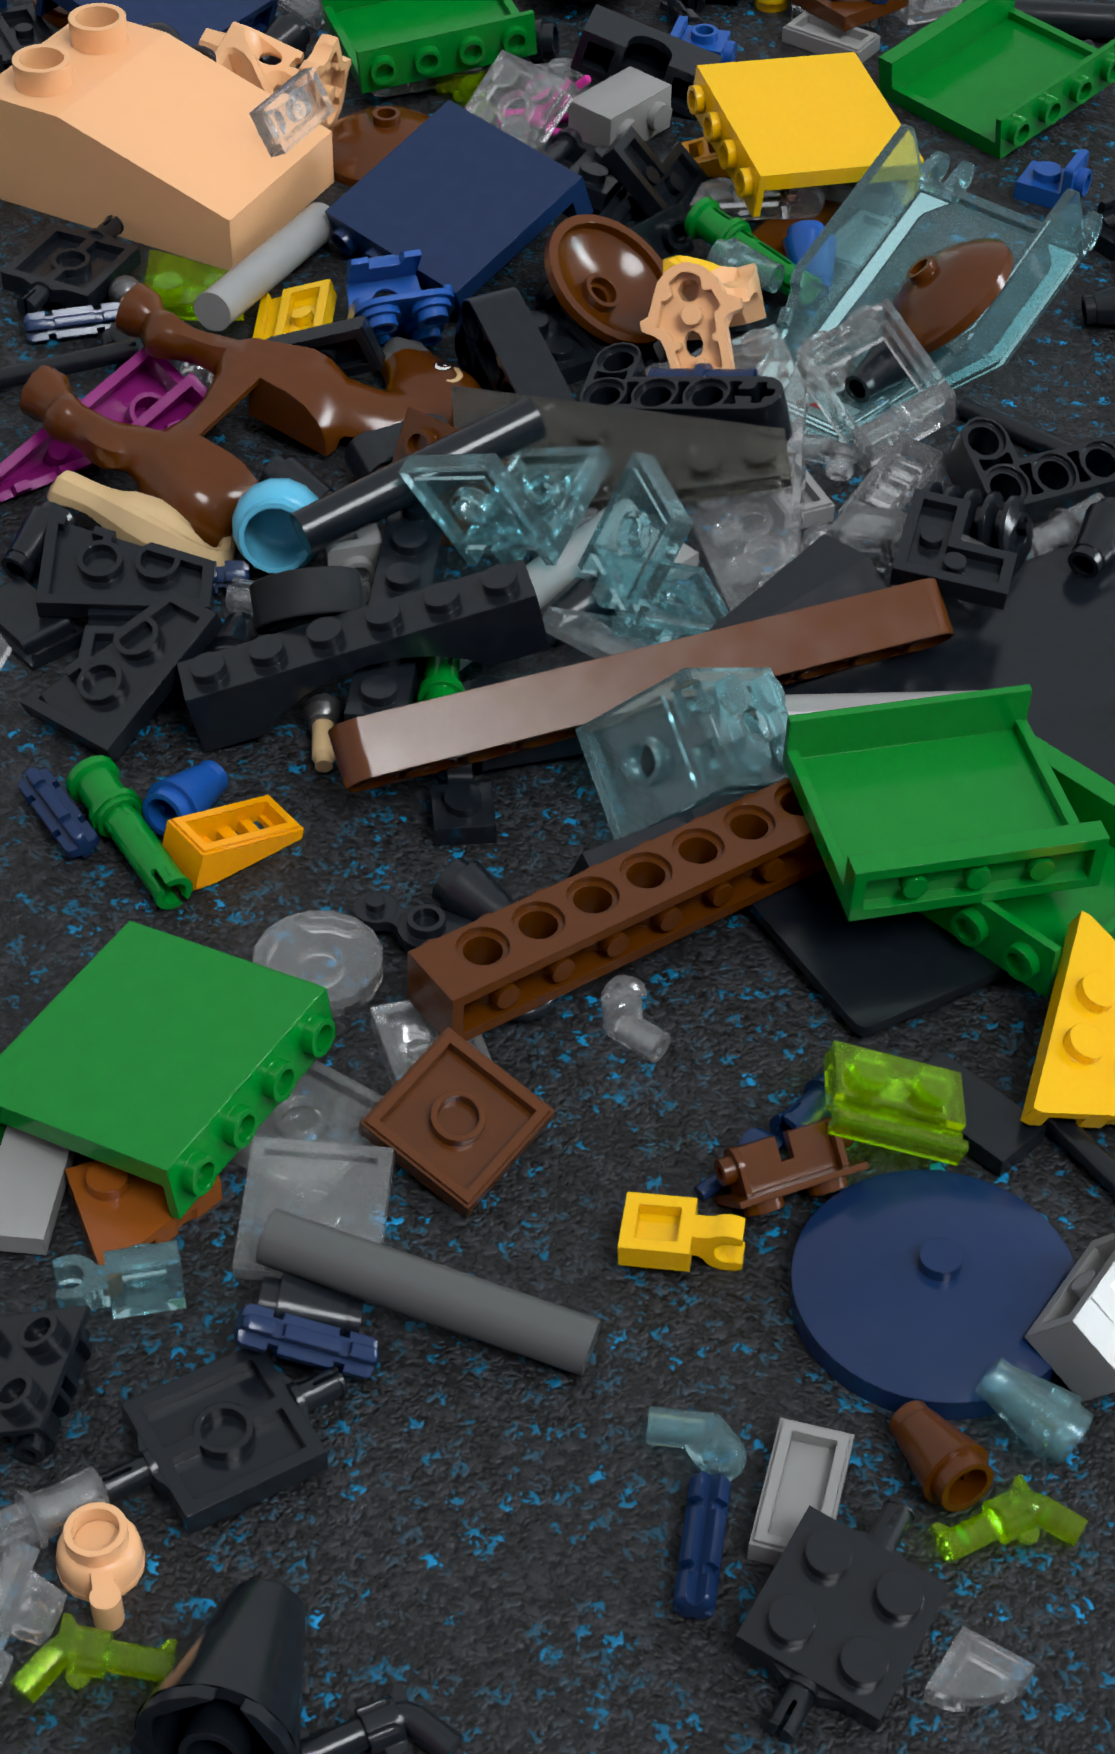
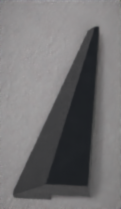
M823 534L708 631L888 587L868 555ZM651 719L644 720V721H640V722H636V723H638V724H640V725H644V724L650 723V722H651Z

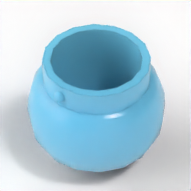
M269 478L254 484L239 498L232 515V536L241 555L252 564L254 569L258 568L267 573H279L307 566L319 552L313 555H309L294 531L290 520V513L319 498L306 485L290 478Z

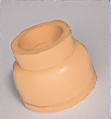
M92 1502L80 1506L67 1518L63 1532L57 1541L56 1569L62 1586L73 1597L90 1602L95 1627L102 1632H113L119 1629L125 1620L122 1596L137 1585L144 1572L146 1555L136 1526L125 1517L119 1508L105 1502Z

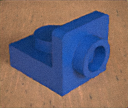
M1080 148L1065 169L1055 162L1032 160L1017 179L1013 198L1067 213L1077 198H1084L1089 190L1093 170L1087 168L1089 151Z

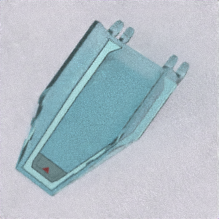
M902 124L795 266L790 279L791 291L786 306L781 307L777 320L778 331L773 347L768 348L759 376L774 377L782 383L793 427L837 447H841L1006 365L1086 252L1093 249L1102 229V214L1091 211L1088 212V215L1083 220L1080 193L1068 188L1043 222L966 192L974 178L975 167L974 164L964 160L957 165V168L953 170L945 183H943L941 180L949 168V154L938 150L921 165L915 129L909 125ZM977 238H991L1003 241L1013 253V268L1005 286L985 312L953 340L937 350L919 357L918 364L914 372L909 375L908 381L873 396L865 403L853 400L845 389V379L854 372L875 340L883 336V327L887 313L898 288L906 279L910 267L923 256L932 255L950 245Z

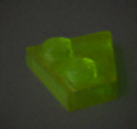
M150 250L144 284L160 295L165 311L174 313L181 320H198L194 312L196 298L226 274L228 270L162 251ZM245 312L235 321H244Z

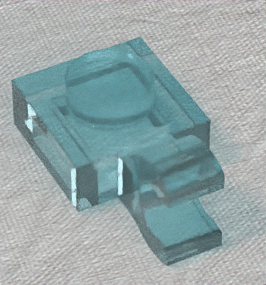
M177 1240L156 1244L141 1243L129 1248L104 1251L105 1265H97L91 1259L77 1254L64 1255L53 1260L56 1285L79 1284L74 1288L56 1290L58 1309L88 1305L91 1310L111 1306L114 1320L186 1308Z

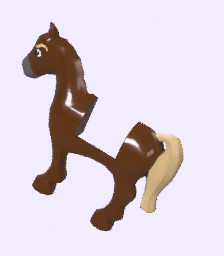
M136 283L127 291L121 301L115 318L117 330L129 337L140 338L145 352L149 356L156 359L178 360L194 364L214 374L213 381L204 398L183 420L162 430H156L108 419L86 407L72 393L68 376L50 365H41L31 374L23 387L19 401L21 412L31 419L43 423V429L50 438L69 444L101 469L127 473L136 482L138 492L121 491L99 484L76 472L66 470L57 476L49 488L47 494L48 501L87 514L103 528L116 531L117 539L140 546L153 542L216 561L217 567L225 566V561L235 560L237 545L232 536V515L239 498L254 484L259 482L242 461L203 436L250 392L249 415L325 457L336 450L339 440L344 436L355 437L365 431L377 430L404 421L407 408L409 407L424 414L441 416L448 421L449 425L456 428H462L471 416H487L502 408L498 399L482 394L480 384L471 375L458 367L445 363L433 355L419 341L392 337L384 343L382 350L386 357L383 368H380V371L385 380L386 388L382 390L348 378L331 358L313 348L259 338L236 340L193 328L174 313L165 311L160 295L144 283Z

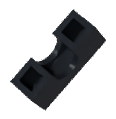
M596 4L582 31L570 69L589 75L599 81H604L631 66L671 84L672 111L697 121L696 116L690 113L687 104V91L689 86L694 84L696 65L720 63L722 56Z

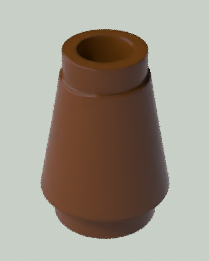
M910 1401L894 1413L889 1423V1430L896 1438L898 1446L926 1499L930 1503L942 1505L950 1512H958L973 1506L987 1493L993 1481V1470L989 1466V1455L984 1447L930 1409L923 1401Z

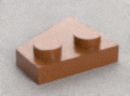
M97 1160L65 1169L67 1186L103 1288L112 1286L124 1277L122 1266L148 1245L158 1251L178 1235V1231L184 1223L192 1219H198L223 1199L221 1180L218 1175L212 1188L205 1195L200 1196L179 1220L171 1217L163 1186Z

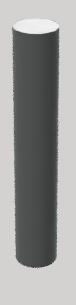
M275 1208L270 1214L257 1248V1264L280 1272L284 1271L320 1286L580 1376L584 1375L601 1325V1319L279 1208Z

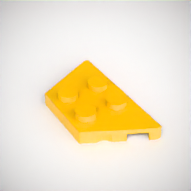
M1081 911L1068 926L1020 1121L1028 1125L1041 1126L1048 1118L1075 1119L1077 1126L1082 1128H1102L1108 1124L1115 1125V940L1090 914Z

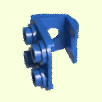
M420 249L399 252L398 255L392 254L372 258L363 257L347 261L345 278L348 308L347 319L366 315L381 348L392 337L416 340L421 342L426 348L434 346L442 340L441 333L444 331V325L449 321L455 297L452 285L445 284L442 288L421 290L416 277L422 257ZM382 292H389V293L393 294V295L380 296V297L373 298V297H375L377 294L382 293Z

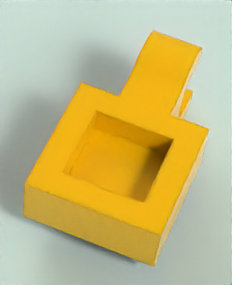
M627 1192L617 1247L618 1265L690 1272L692 1255H695L716 1269L725 1271L742 1270L745 1252V1242H743L745 1218L733 1214L698 1215V1198Z

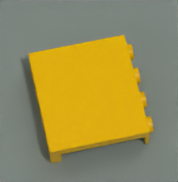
M855 52L696 65L694 84L690 85L687 91L688 109L698 119L703 128L705 140L711 142L718 155L721 168L729 174L734 183L736 195L738 198L743 199L752 217H760L764 191L884 180L897 203L915 201L924 159Z

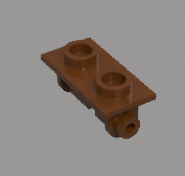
M829 1116L824 1117L818 1121L783 1131L789 1157L782 1160L775 1136H767L736 1147L726 1148L724 1150V1157L714 1160V1170L719 1183L723 1187L730 1185L732 1193L715 1198L716 1203L721 1206L743 1209L745 1217L770 1213L785 1206L784 1195L806 1189L808 1196H817L847 1187L846 1175L868 1169V1162L847 1158L845 1148L853 1144V1136L848 1123L844 1119L834 1121Z

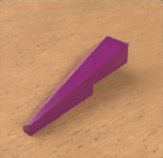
M143 347L82 400L79 397L78 399L86 407L113 421L162 430L183 420L204 398L208 388L192 372L184 377L168 359H156L149 356ZM42 427L0 463V503L52 483L57 476L66 470L78 473L95 466V464L69 444L50 438Z

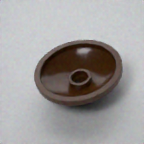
M383 105L365 108L340 118L328 128L332 131L334 180L350 187L354 186L430 116L401 106Z
M580 214L569 217L561 222L550 234L544 251L546 275L559 305L580 328L600 341L611 345L621 342L632 343L638 346L639 349L650 347L651 343L659 339L641 332L640 321L648 317L656 284L663 275L662 259L638 234L610 218L594 214Z
M977 238L950 245L932 255L923 256L910 267L906 279L898 288L884 322L883 336L898 334L905 337L912 343L913 350L918 358L947 344L975 322L999 295L1011 274L1014 263L1013 253L999 239Z

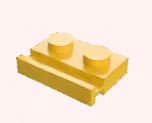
M331 279L283 289L282 296L271 299L269 293L264 295L260 299L252 338L265 340L272 336L332 323L337 294Z

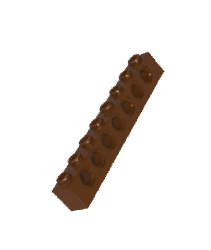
M787 777L755 793L746 794L731 804L707 815L696 817L683 826L657 838L646 840L633 849L602 863L594 864L572 877L548 888L539 889L524 899L493 913H487L476 921L439 938L430 939L421 946L408 951L407 999L439 1035L449 1027L468 1041L826 869L789 778Z

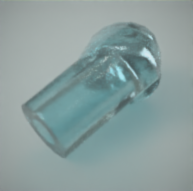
M649 1406L646 1444L683 1448L701 1471L711 1475L721 1473L729 1481L738 1477L744 1470L747 1461L746 1449L739 1437L719 1414Z

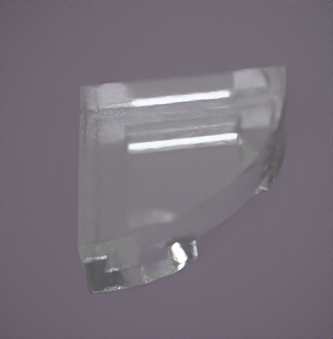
M963 1626L928 1682L923 1701L952 1712H964L965 1707L985 1706L997 1702L1005 1704L1014 1700L1027 1688L1032 1681L1036 1665Z

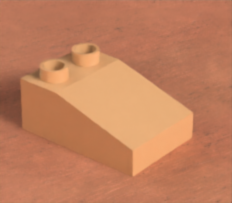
M91 3L75 8L70 12L66 26L43 43L26 46L15 52L12 56V65L0 74V199L90 228H97L109 215H112L113 218L117 216L124 225V230L118 237L229 271L297 216L334 183L331 130L172 35L128 22L125 11L116 5Z

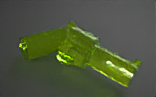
M484 70L475 75L455 74L438 76L436 78L438 94H453L456 102L463 101L464 105L472 109L476 116L490 124H493L495 119L499 117V109L491 108L488 102L489 92L484 83L487 79Z
M1019 1474L1014 1477L1010 1489L983 1503L982 1512L951 1528L936 1522L931 1525L929 1530L935 1538L941 1556L948 1563H953L998 1539L1001 1544L1005 1545L1016 1539L1024 1545H1032L1037 1542L1040 1536L1039 1527L1074 1547L1088 1519L1046 1495L1033 1492L1023 1476Z
M63 1613L59 1634L46 1642L15 1675L10 1683L28 1701L34 1704L65 1668L66 1681L74 1689L85 1687L89 1683L90 1678L104 1680L106 1672L160 1682L174 1665L178 1640L169 1638L159 1648L114 1640V1631L78 1625L72 1614Z

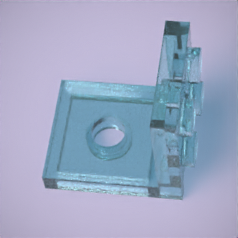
M602 446L524 448L511 456L506 467L496 453L411 455L407 457L398 473L468 565H478L484 552H493L501 564L524 559L527 552H537L546 566H555L613 461Z
M633 452L578 563V567L581 572L597 575L599 580L592 594L599 607L615 609L617 616L611 626L613 634L635 638L644 643L655 645L704 633L725 617L729 611L704 568L674 562L693 526V522L655 457L638 452Z
M771 667L683 668L575 729L614 840L692 811L723 794L757 792L788 777L782 761L787 717L789 714L785 706L786 697L784 689L775 678ZM647 745L652 749L655 756V769L650 777L644 774L640 762L642 751Z

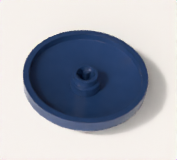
M937 1170L895 1171L876 1175L844 1188L828 1199L810 1217L801 1231L792 1258L789 1283L790 1308L799 1336L809 1353L834 1380L847 1390L868 1402L896 1412L901 1406L910 1401L920 1400L946 1420L974 1419L1000 1413L1027 1401L1045 1388L1057 1375L1052 1367L1028 1342L1025 1335L1075 1266V1261L1067 1245L1053 1226L1033 1207L1010 1192L986 1181L952 1172Z

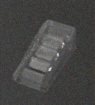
M902 436L886 451L839 509L838 518L885 539L906 520L915 488L923 490L930 481H937L943 486L945 454L910 437ZM870 504H873V505H875V506H878V507H880V508L886 510L887 512H886V513H885V512H882V511H880V510H878V509H876V508H874V507H871V506H869V505H870Z

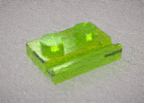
M836 1040L833 1041L823 1057L826 1110L831 1111V1121L827 1126L828 1134L955 1166L960 1163L969 1150L968 1141L963 1140L962 1131L966 1126L961 1072Z

